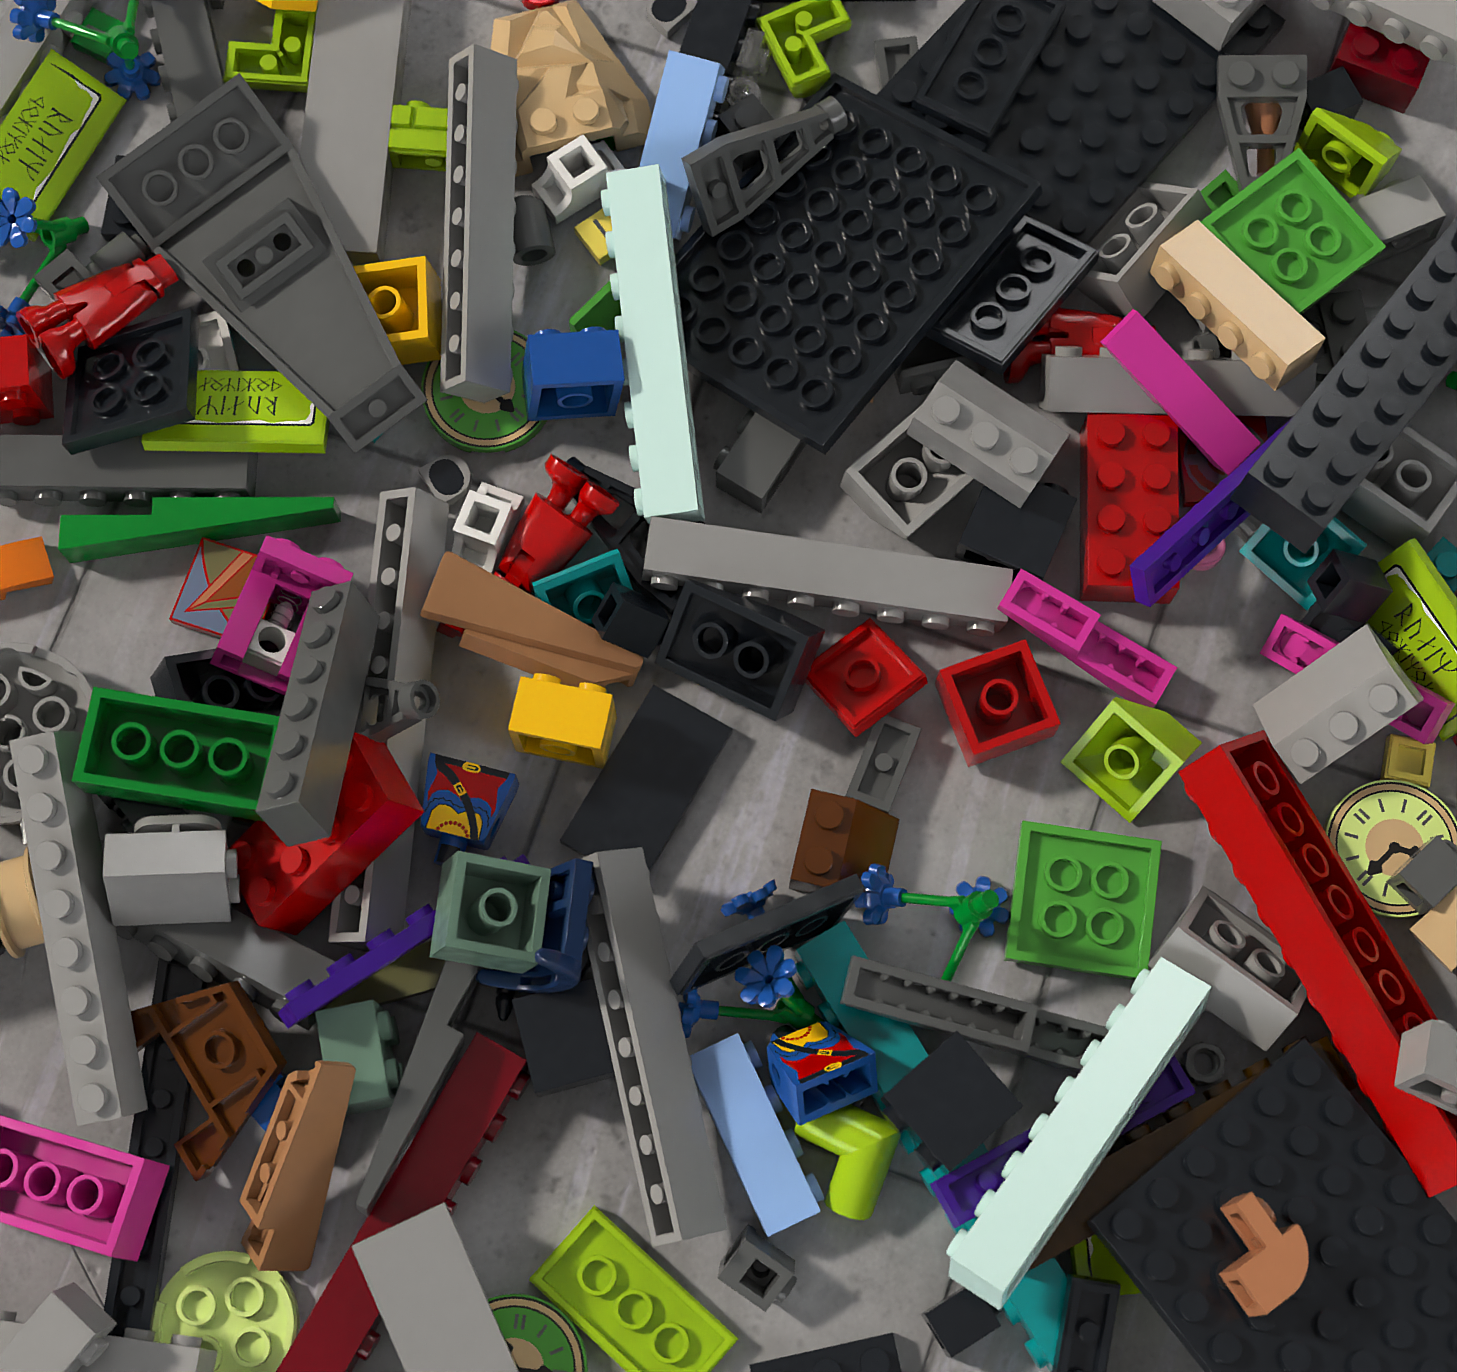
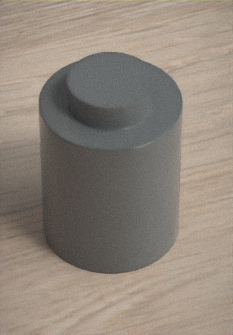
M531 195L514 197L516 202L513 239L515 243L514 263L521 266H533L550 260L555 255L556 250L544 202Z

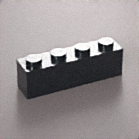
M697 0L679 53L720 63L725 68L723 76L729 77L728 89L724 99L726 101L731 100L735 90L737 76L733 75L736 64L743 65L748 53L750 40L746 38L749 27L756 28V18L761 16L762 3L757 2V0ZM716 102L713 120L718 121V115L722 113L720 112L722 103ZM717 126V131H716L715 138L718 137V126Z

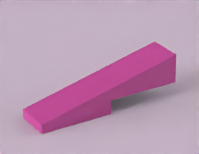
M1132 309L1101 341V344L1154 403L1162 407L1206 459L1225 474L1230 475L1261 444L1138 311Z
M1022 568L998 605L997 609L1128 701L1154 708L1178 668L1100 623L1098 619L1101 614Z
M1281 614L1260 654L1297 674L1338 645L1339 642L1286 614ZM1411 680L1424 700L1396 718L1389 725L1422 744H1433L1456 703Z

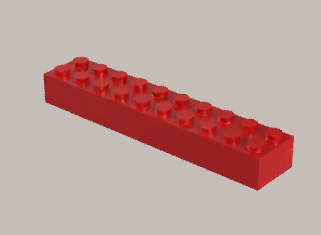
M1261 730L1217 746L1178 771L1184 782L1186 794L1192 802L1197 804L1205 817L1212 838L1222 846L1232 863L1236 879L1248 890L1257 906L1259 918L1271 929L1282 948V956L1290 968L1295 970L1307 990L1306 994L1309 1003L1321 1014L1332 1033L1331 1036L1335 1047L1347 1058L1357 1075V1082L1361 1091L1373 1102L1382 1118L1385 1132L1397 1143L1427 1196L1430 1198L1456 1186L1457 1115L1394 1087L1402 1033L1431 1019L1438 1020L1282 759L1273 748L1265 731Z

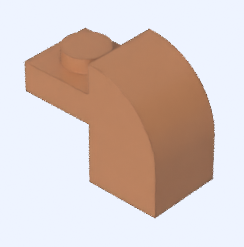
M1252 1192L1232 1198L1220 1207L1223 1214L1249 1249V1252L1220 1272L1219 1275L1248 1317L1267 1315L1297 1291L1307 1272L1309 1254L1307 1242L1300 1226L1295 1224L1278 1229L1275 1225L1277 1221L1276 1216L1270 1206L1263 1199L1255 1197Z

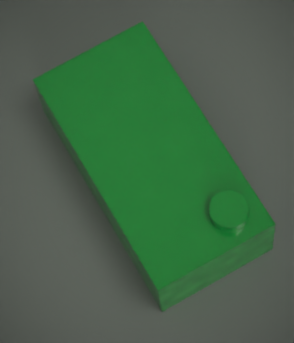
M93 686L72 781L84 793L264 821L256 813V808L280 716Z

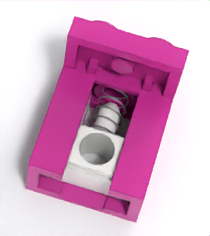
M266 535L210 664L285 695L311 592L326 586L351 581L354 573L345 570L339 562L331 558H318L302 551L297 544L284 538L275 539ZM269 601L274 604L275 610L270 612L272 617L266 621L261 619ZM294 613L302 616L295 633L287 630L292 625L291 618ZM268 640L273 642L278 647L279 652L270 653L265 651L260 646L259 641Z

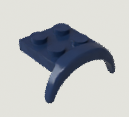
M574 858L550 868L551 876L542 948L538 949L535 953V960L538 965L523 974L482 969L476 974V981L478 983L501 989L530 993L560 992L571 989L579 983L582 968V952L585 950L589 939V928L586 925L587 909L595 889L594 880L591 878L593 862Z

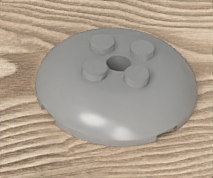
M18 642L0 643V825L19 824L22 818L10 745H4V738L7 732L13 728L21 727L19 738L49 731L81 732L82 737L93 690L88 680L70 661L61 655L59 656L51 651L39 648L34 644Z

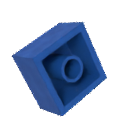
M594 326L584 328L580 332L561 333L556 329H544L535 334L528 335L522 366L527 421L615 416L625 381L619 331L606 330L603 327Z

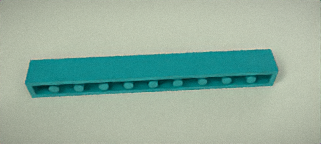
M843 920L796 949L795 958L798 961L796 963V975L806 990L814 987L823 1003L818 1005L817 1008L825 1022L832 1024L836 1028L838 1027L841 1031L875 1052L878 1092L870 1096L878 1109L882 1111L886 1108L881 1101L883 1095L929 1055L909 1024L840 1004L851 956L854 955L868 959L847 923ZM907 1130L901 1134L899 1143L907 1155L914 1152V1149L919 1144ZM984 1143L978 1146L952 1171L988 1152ZM921 1161L925 1168L919 1171V1175L929 1192L935 1197L936 1195L930 1184L945 1176L940 1168L932 1172ZM946 1213L944 1214L955 1234L962 1228L969 1232L978 1219L976 1216L954 1229ZM1055 1257L1027 1271L1002 1307V1311L1013 1326L1020 1322L1030 1340L1024 1343V1346L1039 1369L1047 1366L1050 1372H1052L1068 1280Z

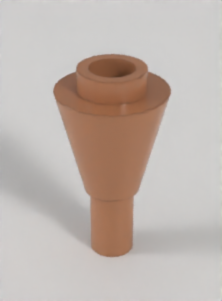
M1248 103L1245 105L1244 108L1251 135L1273 134L1277 130L1282 114L1281 106L1278 103ZM1256 149L1258 177L1274 167V149Z

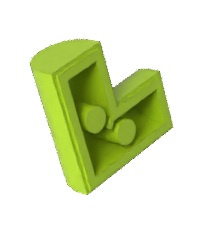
M800 0L756 18L758 30L793 97L806 98L816 94L831 77V71L817 43L851 29V19L841 0Z
M276 9L271 44L229 41L224 82L226 83L240 73L251 89L307 93L317 9L316 12Z
M851 1104L801 1126L796 1123L794 1130L796 1136L840 1156L824 1199L825 1205L832 1211L855 1220L869 1219L875 1209L901 1134L887 1120Z

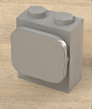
M207 815L149 816L136 822L134 833L105 834L103 880L113 926L231 922V903H240L241 900L237 849H228L226 830H222L221 824L217 819Z

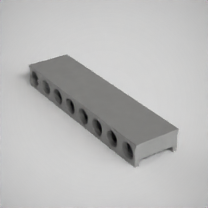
M318 0L299 158L351 263L371 264L384 262L394 171L388 152L393 105H401L412 0Z
M446 1202L351 1246L405 1372H519Z

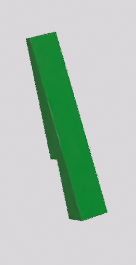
M153 497L151 515H60L58 550L69 563L200 544L202 537L221 541L341 522V510L334 497Z

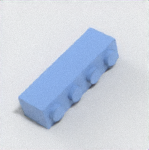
M669 50L639 167L659 164L666 180L672 238L681 240L683 232H690L695 215V207L690 206L692 192L681 158L715 139L718 121L713 120L712 117L716 102H724L729 77L723 76L725 68L720 63Z
M737 1033L690 1055L694 1080L766 1237L769 1238L819 1214L821 1211L817 1203L824 1200L823 1193L814 1174L810 1173L804 1176L796 1158L804 1155L793 1129L790 1128L783 1131L776 1113L783 1111V1108L772 1084L765 1087L761 1084L755 1070L763 1065L752 1041L742 1043Z

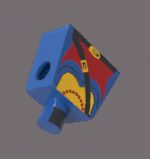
M430 752L423 799V810L425 812L421 816V828L426 835L440 839L433 861L435 864L442 866L457 851L465 852L467 846L482 850H488L491 847L518 791L519 782L516 774Z
M820 1021L798 1031L789 1025H783L773 1032L770 1043L767 1046L770 1081L799 1126L878 1092L875 1052L832 1024Z

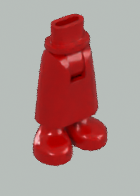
M157 254L145 262L137 258L132 261V264L126 263L115 266L53 293L55 302L47 306L34 305L24 307L16 312V316L25 334H27L36 348H42L51 367L64 380L75 371L74 350L82 341L89 348L95 350L150 308L157 301V298H163L165 296L164 289L179 280L175 271L161 254ZM66 320L68 321V323H66V324H64V325H62V326L57 327L59 324L63 323L64 321H66Z
M1058 308L1035 335L1042 336V341L1029 342L1003 373L1004 382L1006 384H1018L1021 382L1030 366L1041 363L1042 354H1055V346L1082 347V355H1099L1100 347H1104L1101 341L1123 318L1092 311Z
M553 454L545 462V470L553 482L548 497L535 492L498 565L500 570H495L493 573L535 596L532 583L562 571L591 538L593 533L587 528L589 523L598 515L613 514L620 505L618 500L604 488L588 481L589 477ZM579 493L577 505L571 514H566L565 508Z

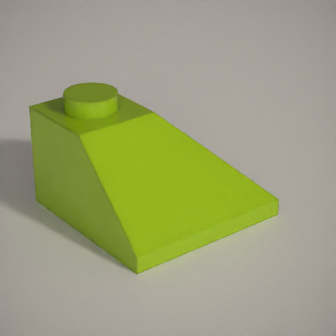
M1319 107L1312 112L1293 150L1294 152L1300 148L1325 178L1349 198L1359 194L1369 195L1391 170L1402 151L1386 133L1376 131L1366 123Z
M1115 697L1060 762L1131 823L1202 742L1167 712Z

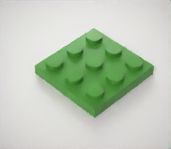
M1300 148L1296 149L1200 221L1300 315L1379 256L1386 248L1385 244Z
M1023 820L1020 824L1004 961L1136 980L1139 973L1144 968L1148 970L1162 841Z

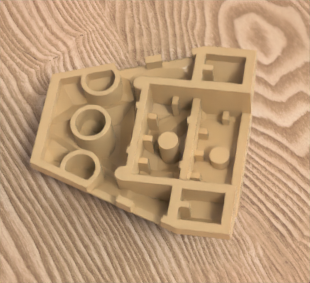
M577 0L565 1L494 19L491 50L517 59L519 89L516 96L518 130L515 143V159L517 161L515 177L533 173L530 156L560 149L583 134L588 141L613 136L617 152L645 145L652 118L648 100Z

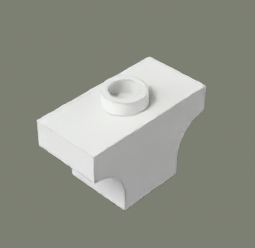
M583 134L547 156V169L537 181L531 184L532 192L537 199L544 202L547 213L557 225L601 197V190L608 189L607 172L625 170V168L604 140L590 144Z
M481 482L477 492L469 490L452 530L454 533L452 552L493 574L498 568L525 504L524 496Z

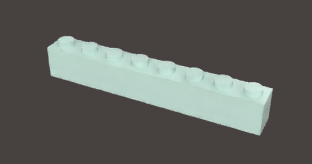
M659 164L607 172L608 189L601 190V201L606 217L611 216L612 231H607L605 238L610 259L615 258L617 273L610 274V284L614 300H620L622 315L615 316V329L619 331L620 343L625 342L626 358L622 359L625 379L624 386L629 385L631 401L624 403V411L628 428H634L636 444L629 445V456L633 472H639L641 488L634 489L636 512L638 516L644 515L649 525L651 516L689 522L705 521L666 180Z
M1160 957L1151 972L1144 968L1139 973L1130 990V993L1134 996L1128 1005L1124 1006L1119 1003L1105 1026L1109 1030L1102 1042L1094 1039L1090 1043L1080 1061V1064L1084 1067L1076 1079L1069 1075L1060 1086L1054 1099L1058 1103L1050 1116L1042 1113L1034 1123L1028 1135V1138L1032 1140L1023 1154L1018 1150L1015 1151L1008 1160L1001 1175L1005 1180L997 1192L989 1189L980 1200L974 1213L978 1219L968 1232L962 1228L952 1240L946 1253L951 1257L948 1275L950 1278L998 1310L1002 1309L1205 1010L1212 986Z

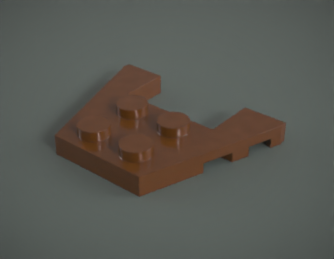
M238 980L131 1011L138 1052L162 1035L209 1115L207 1121L174 1144L195 1182L205 1179L212 1174L287 1064V1061Z

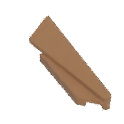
M451 551L445 552L420 616L464 628L465 630L459 644L460 647L533 675L535 673H543L555 676L561 680L560 684L579 687V683L586 682L605 688L607 684L619 682L627 687H631L644 660V657L602 640L595 628Z
M318 1060L315 1062V1067L309 1071L297 1070L287 1075L239 1200L251 1218V1222L242 1237L241 1244L259 1271H305L311 1266L356 1068L349 1062Z

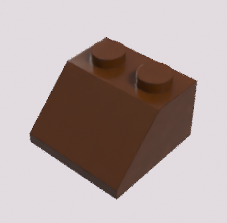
M811 789L790 877L789 889L810 894L856 873L861 880L862 874L865 871L869 872V866L873 863L885 866L886 873H888L900 819L858 799Z

